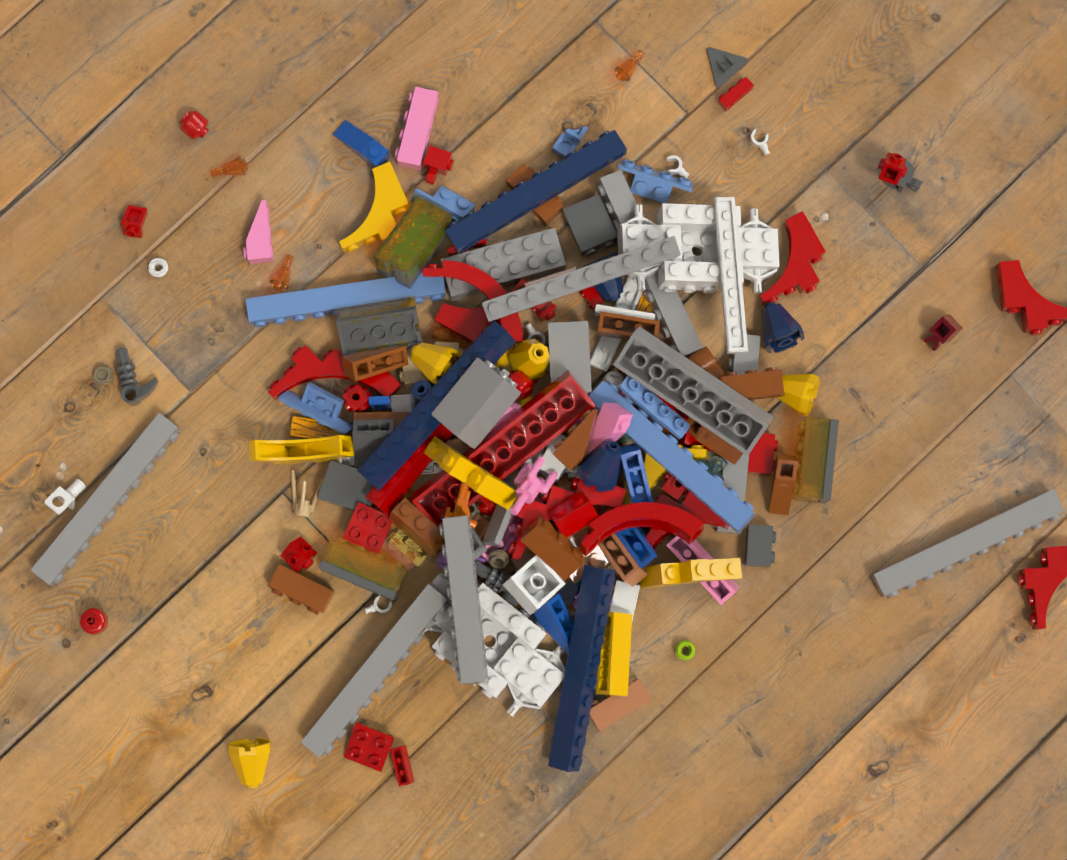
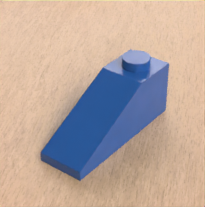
M346 120L333 134L334 137L373 168L385 164L390 158L389 151Z
M636 443L620 447L622 450L621 469L631 503H653L640 448Z
M641 527L628 528L616 533L640 568L645 567L658 556Z
M558 593L554 594L536 610L534 615L543 629L568 654L574 623Z

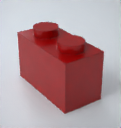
M762 434L749 453L747 474L770 476L775 467L773 454L778 449V440H775V434Z
M583 491L573 495L570 499L548 512L559 532L566 538L599 517Z

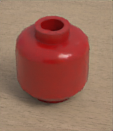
M188 111L179 122L181 124L180 130L193 140L198 137L202 139L209 131L206 128L209 121L198 111Z
M521 370L509 372L508 377L518 384L515 388L521 392L516 400L527 399L533 393V381Z
M87 609L80 617V626L88 634H101L108 627V616L100 609Z

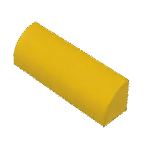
M608 612V622L605 627L604 643L597 671L596 694L628 696L632 614Z

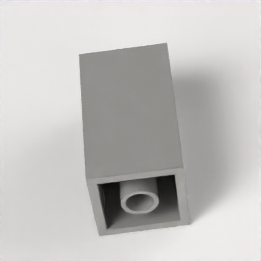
M588 321L548 323L550 384L569 370L590 395L592 388Z
M477 357L431 415L459 439L476 449L521 392L515 388L518 384L486 359L483 362Z

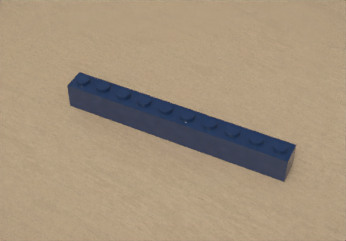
M615 129L611 132L609 130L605 131L599 136L598 140L594 142L592 140L588 141L582 146L581 150L577 152L574 150L565 156L566 159L561 162L555 161L548 166L549 169L546 171L536 172L532 175V179L527 182L521 181L510 192L505 191L498 196L499 199L494 202L488 201L477 212L471 211L464 216L465 219L462 221H455L449 224L447 230H445L446 236L457 254H461L623 157L627 153V148Z
M493 321L357 471L380 491L441 424L431 415L432 412L478 357L483 362L487 359L494 365L514 344L515 340L508 331L496 321Z
M584 565L548 763L549 767L566 772H579L582 765L583 748L586 743L585 737L590 721L589 715L593 704L594 687L597 683L596 676L600 664L601 649L604 643L605 627L608 622L607 616L609 605L611 604L612 588L615 582L616 570L599 566Z

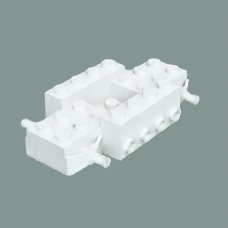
M663 203L656 213V223L643 217V205L638 204L634 206L635 217L621 224L618 228V255L675 236L681 253L679 257L627 274L637 279L638 291L646 290V277L657 272L658 289L665 292L684 290L685 293H693L697 290L704 293H714L715 291H721L714 205ZM735 206L742 284L744 279L750 280L754 284V294H761L762 280L773 276L779 268L778 229H774L759 221L757 208L755 210L754 208L750 209L751 220L741 226L740 206ZM693 247H698L701 250L700 256L692 253Z
M440 573L432 583L447 595L446 586L450 585V581L445 577V574ZM482 583L478 588L483 635L484 639L489 635L493 636L496 643L493 647L485 645L489 683L479 684L483 687L481 692L490 699L492 696L497 698L508 684L514 698V703L506 712L509 714L513 710L510 714L512 717L522 706L540 709L564 679L565 668L560 658L565 650L563 648L560 650V645L552 652L536 649L547 635L543 627L537 621L535 624L528 619L530 616L522 609L516 610L513 605L496 594L498 590L493 589L492 585L486 586ZM452 599L447 602L449 606H452ZM448 607L443 614L438 613L434 618L437 620L430 630L426 628L425 631L442 633L432 646L436 650L433 654L442 661L445 658L451 662L450 667L456 671V668H459V661L454 658L453 648L457 647L456 640L452 639L451 627L455 625L454 620L450 618Z

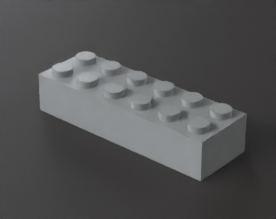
M555 228L441 259L442 268L443 260L462 262L484 271L502 287L517 284L521 278L528 281L566 270L565 260ZM446 278L452 301L482 293L464 281Z

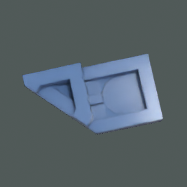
M583 126L582 129L575 130L566 129L565 133H562L551 151L566 159L565 156L568 153L576 150L588 127Z

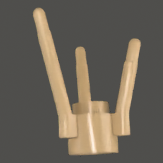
M291 470L292 510H294V515L310 517V512L314 513L324 479H321L311 505H309L310 501L305 500L307 481L304 480L301 499H298L297 502L295 470Z

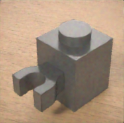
M907 160L905 166L908 167L904 178L900 177L897 186L885 181L883 182L898 192H901L905 185L917 192L923 183L911 176L915 168Z

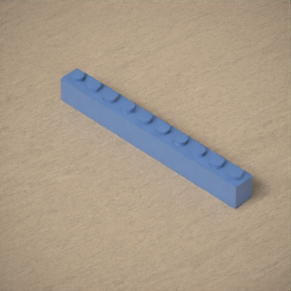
M421 273L410 289L399 284L396 281V277L247 298L246 305L249 323L251 326L254 325V327L260 328L265 327L266 323L274 322L275 325L285 324L287 320L293 319L294 322H301L306 320L305 318L307 317L321 319L327 314L341 316L347 311L361 313L367 308L381 310L384 309V306L388 305L401 307L403 303L411 302V304H421L423 300L431 299L433 302L443 300L442 297H446L444 278L423 277V273Z
M603 380L590 394L596 405L595 408L600 412L603 403H618L632 413L630 426L624 434L739 534L755 516L754 508L747 501L741 502L737 498L739 496L738 493L731 487L725 488L720 477L716 474L712 476L708 473V467L700 460L696 462L692 459L693 454L685 447L681 449L676 445L678 441L670 434L666 436L662 432L663 428L657 422L651 423L647 419L648 415L641 408L635 409L632 406L633 402L626 395L623 397L617 393L618 388L611 382L607 384Z

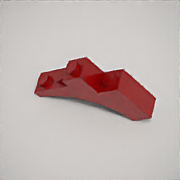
M803 211L786 219L783 224L789 241L787 265L780 279L769 290L759 296L758 299L761 305L777 302L779 300L778 297L783 294L789 296L796 292L795 288H797L800 294L804 292L810 294L817 289L816 286L820 280L810 263L814 265L822 261L826 251Z
M1020 260L1002 261L996 265L1001 312L1017 314L1021 310L1024 333H1030L1031 336L1041 335L1048 328V323L1049 326L1061 325V322H1067V307L1054 304L1041 296L1026 279L1020 265Z
M521 278L516 287L528 283V281ZM443 303L434 319L437 325L472 344L493 322H488L484 307L460 308ZM499 319L494 320L501 326Z
M689 490L685 492L682 501H684L682 505L663 494L660 497H656L653 503L667 504L687 511L705 524L719 526L727 530L729 528V525ZM649 527L651 530L646 537L655 550L659 543L672 533Z
M1067 546L1043 548L1039 554L1040 563L1043 564V568L1022 569L1020 574L1017 575L1018 585L1021 586V590L1030 591L1027 594L1028 605H1031L1032 613L1029 614V622L1033 626V630L1046 629V614L1050 599L1059 584L1067 577Z

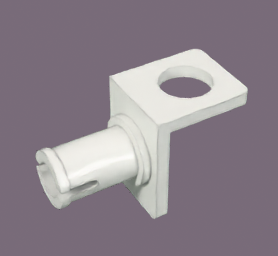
M76 479L66 490L59 486L45 500V505L58 515L67 507L73 510L75 508V497L86 486L79 479ZM57 497L64 504L56 507L52 501Z

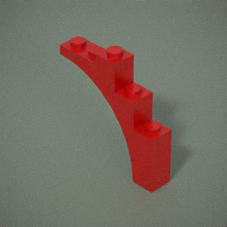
M305 345L303 348L298 347L293 352L291 360L295 366H290L283 373L284 377L280 381H274L270 385L268 393L276 401L284 392L313 380L328 378L354 380L345 376L342 362L343 354L337 348L333 351L329 350L323 356L324 360L321 361ZM388 371L354 381L367 386L381 396H389L390 398L391 395H394L402 388L401 384Z
M578 475L572 479L570 485L572 492L552 485L546 494H542L541 500H544L543 504L537 501H533L531 504L524 503L519 513L513 516L521 519V521L517 522L514 528L516 536L514 542L511 541L508 547L509 558L514 560L521 559L526 547L520 541L524 529L539 516L544 520H550L551 517L548 512L570 499L573 495L583 491L592 505L617 508L622 505L626 489L615 486L613 490L599 492L595 490L596 487L593 485L590 487L584 485Z

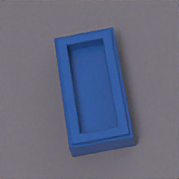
M369 396V404L372 410L392 409L389 396Z

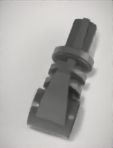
M119 348L116 350L119 367L115 370L116 373L121 374L118 379L122 380L120 386L124 387L121 391V398L127 404L136 406L154 391L159 381L155 377L146 385L140 387L138 380L134 379L136 373L132 371L136 367L135 364H130L127 348ZM136 391V397L133 400H128V393Z
M475 561L476 574L486 580L484 584H493V589L498 587V592L504 591L502 596L506 602L511 605H517V600L503 586L510 577L504 578V573L498 574V568L491 570L479 561ZM512 571V572H511V577H512L517 571Z

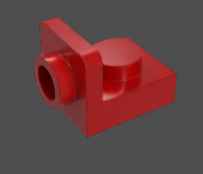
M127 206L121 222L123 235L142 238V227L148 214L147 208Z
M549 301L530 309L543 322L545 319L549 321L556 315L557 306Z

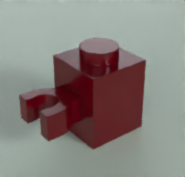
M950 314L944 315L929 329L933 335L928 336L924 342L929 343L931 339L934 340L935 346L931 349L936 351L941 346V343L950 342L963 327Z

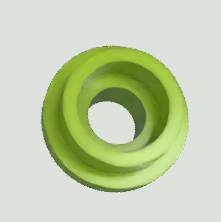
M680 641L675 647V654L681 660H690L695 654V647L690 641ZM682 647L689 649L688 654L681 652Z

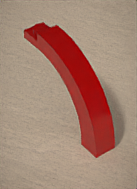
M443 260V268H439L438 264H427V268H423V277L453 278L464 281L480 290L489 300L508 294L490 275L462 262ZM518 312L499 319L501 326L508 331L515 342L523 341L522 326Z
M652 502L627 504L607 511L589 524L588 533L580 541V550L584 556H587L612 534L633 527L662 529L680 537L690 545L703 532L705 523L689 512L667 504Z

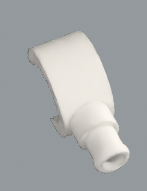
M756 129L753 130L750 136L751 144L754 147L760 148L765 156L770 153L766 144L769 138L768 133L763 142H757L754 139Z
M671 155L667 157L666 161H676L679 165L677 169L668 170L669 173L672 175L679 174L684 178L689 176V173L682 167V160L678 156Z
M531 323L527 324L525 327L528 330V339L539 336L542 339V344L545 345L546 339L543 333L536 331Z
M355 456L332 461L347 466H354Z
M379 595L374 600V604L364 608L366 614L375 611L387 613L392 609V600L387 609L381 610L378 608Z

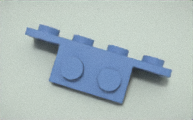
M628 159L620 160L617 165V169L635 174L630 189L631 193L664 204L668 203L673 186L692 192L694 183H691V180L687 178H675L669 172L661 171L660 173L647 165H642L641 167Z
M441 186L433 197L415 188L410 201L418 208L430 214L432 213L435 217L445 222L447 221L448 224L465 219L464 216L473 211L476 205L444 186Z
M629 375L619 386V389L632 399L633 404L638 409L641 408L651 420L657 422L661 427L664 426L678 439H681L689 429L690 424L648 388Z
M311 382L307 384L303 397L291 391H286L278 398L286 406L300 411L304 416L315 419L321 425L328 426L337 434L346 436L353 431L352 424L339 418L344 400Z

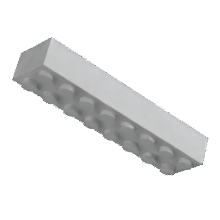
M640 326L632 334L613 364L747 456L774 418L768 412Z
M467 515L442 518L443 524H440V534L443 539L445 538V544H442V553L448 565H444L445 577L450 581V585H447L446 588L448 598L452 599V606H449V615L454 620L455 625L451 627L452 639L456 640L457 647H454L453 650L455 660L459 661V668H456L457 681H461L462 685L489 683L471 522Z

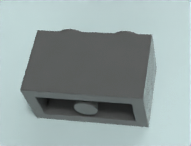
M751 524L747 526L744 566L769 568L771 563H774L775 551H772V543L776 542V531H773V526Z

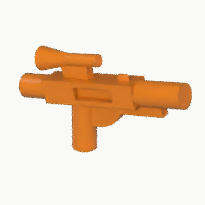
M461 482L459 494L454 501L456 503L454 511L451 512V508L447 507L444 518L466 515L468 518L470 517V510L467 504L471 491H468L469 486L466 483ZM470 519L471 528L475 529L477 521Z

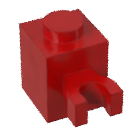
M429 145L423 161L424 168L429 170L426 176V183L434 185L438 173L446 176L447 171L452 170L454 160L452 159L451 152Z

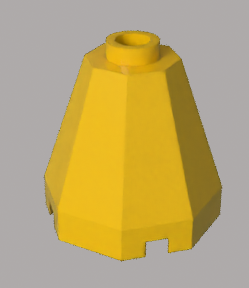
M535 338L518 341L508 356L511 371L521 370L531 380L542 378L550 367L548 347Z
M427 343L415 345L410 352L411 361L433 385L461 357L459 351L453 348Z
M813 374L782 375L785 396L775 398L798 414L808 417L814 405L812 403L813 399H816L820 382L819 376Z
M260 737L255 738V741H249L250 738L231 741L228 745L229 755L241 784L246 785V788L259 787V784L263 782L272 748L271 739Z

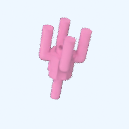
M538 457L532 466L529 463H525L514 479V484L518 486L516 489L517 501L510 510L511 514L517 515L524 503L531 504L538 493L546 494L558 477L555 471H551L546 480L542 477H536V474L545 462L543 457Z

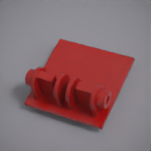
M358 502L342 539L379 555L392 522L389 520V515L387 516L385 513Z
M356 722L344 758L382 772L394 737Z

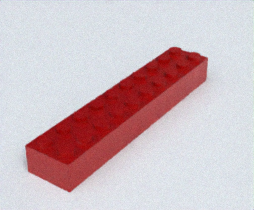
M567 370L488 433L476 449L471 447L462 455L498 479L503 480L578 421L588 409L592 410L596 405L577 379ZM442 470L412 494V502L427 518L440 528L446 508L450 507V511H454L456 504L454 501L457 499L462 481ZM470 486L468 488V491H471L467 504L468 507L483 496Z

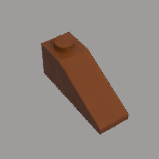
M405 345L359 351L342 357L344 374L354 381L409 365Z

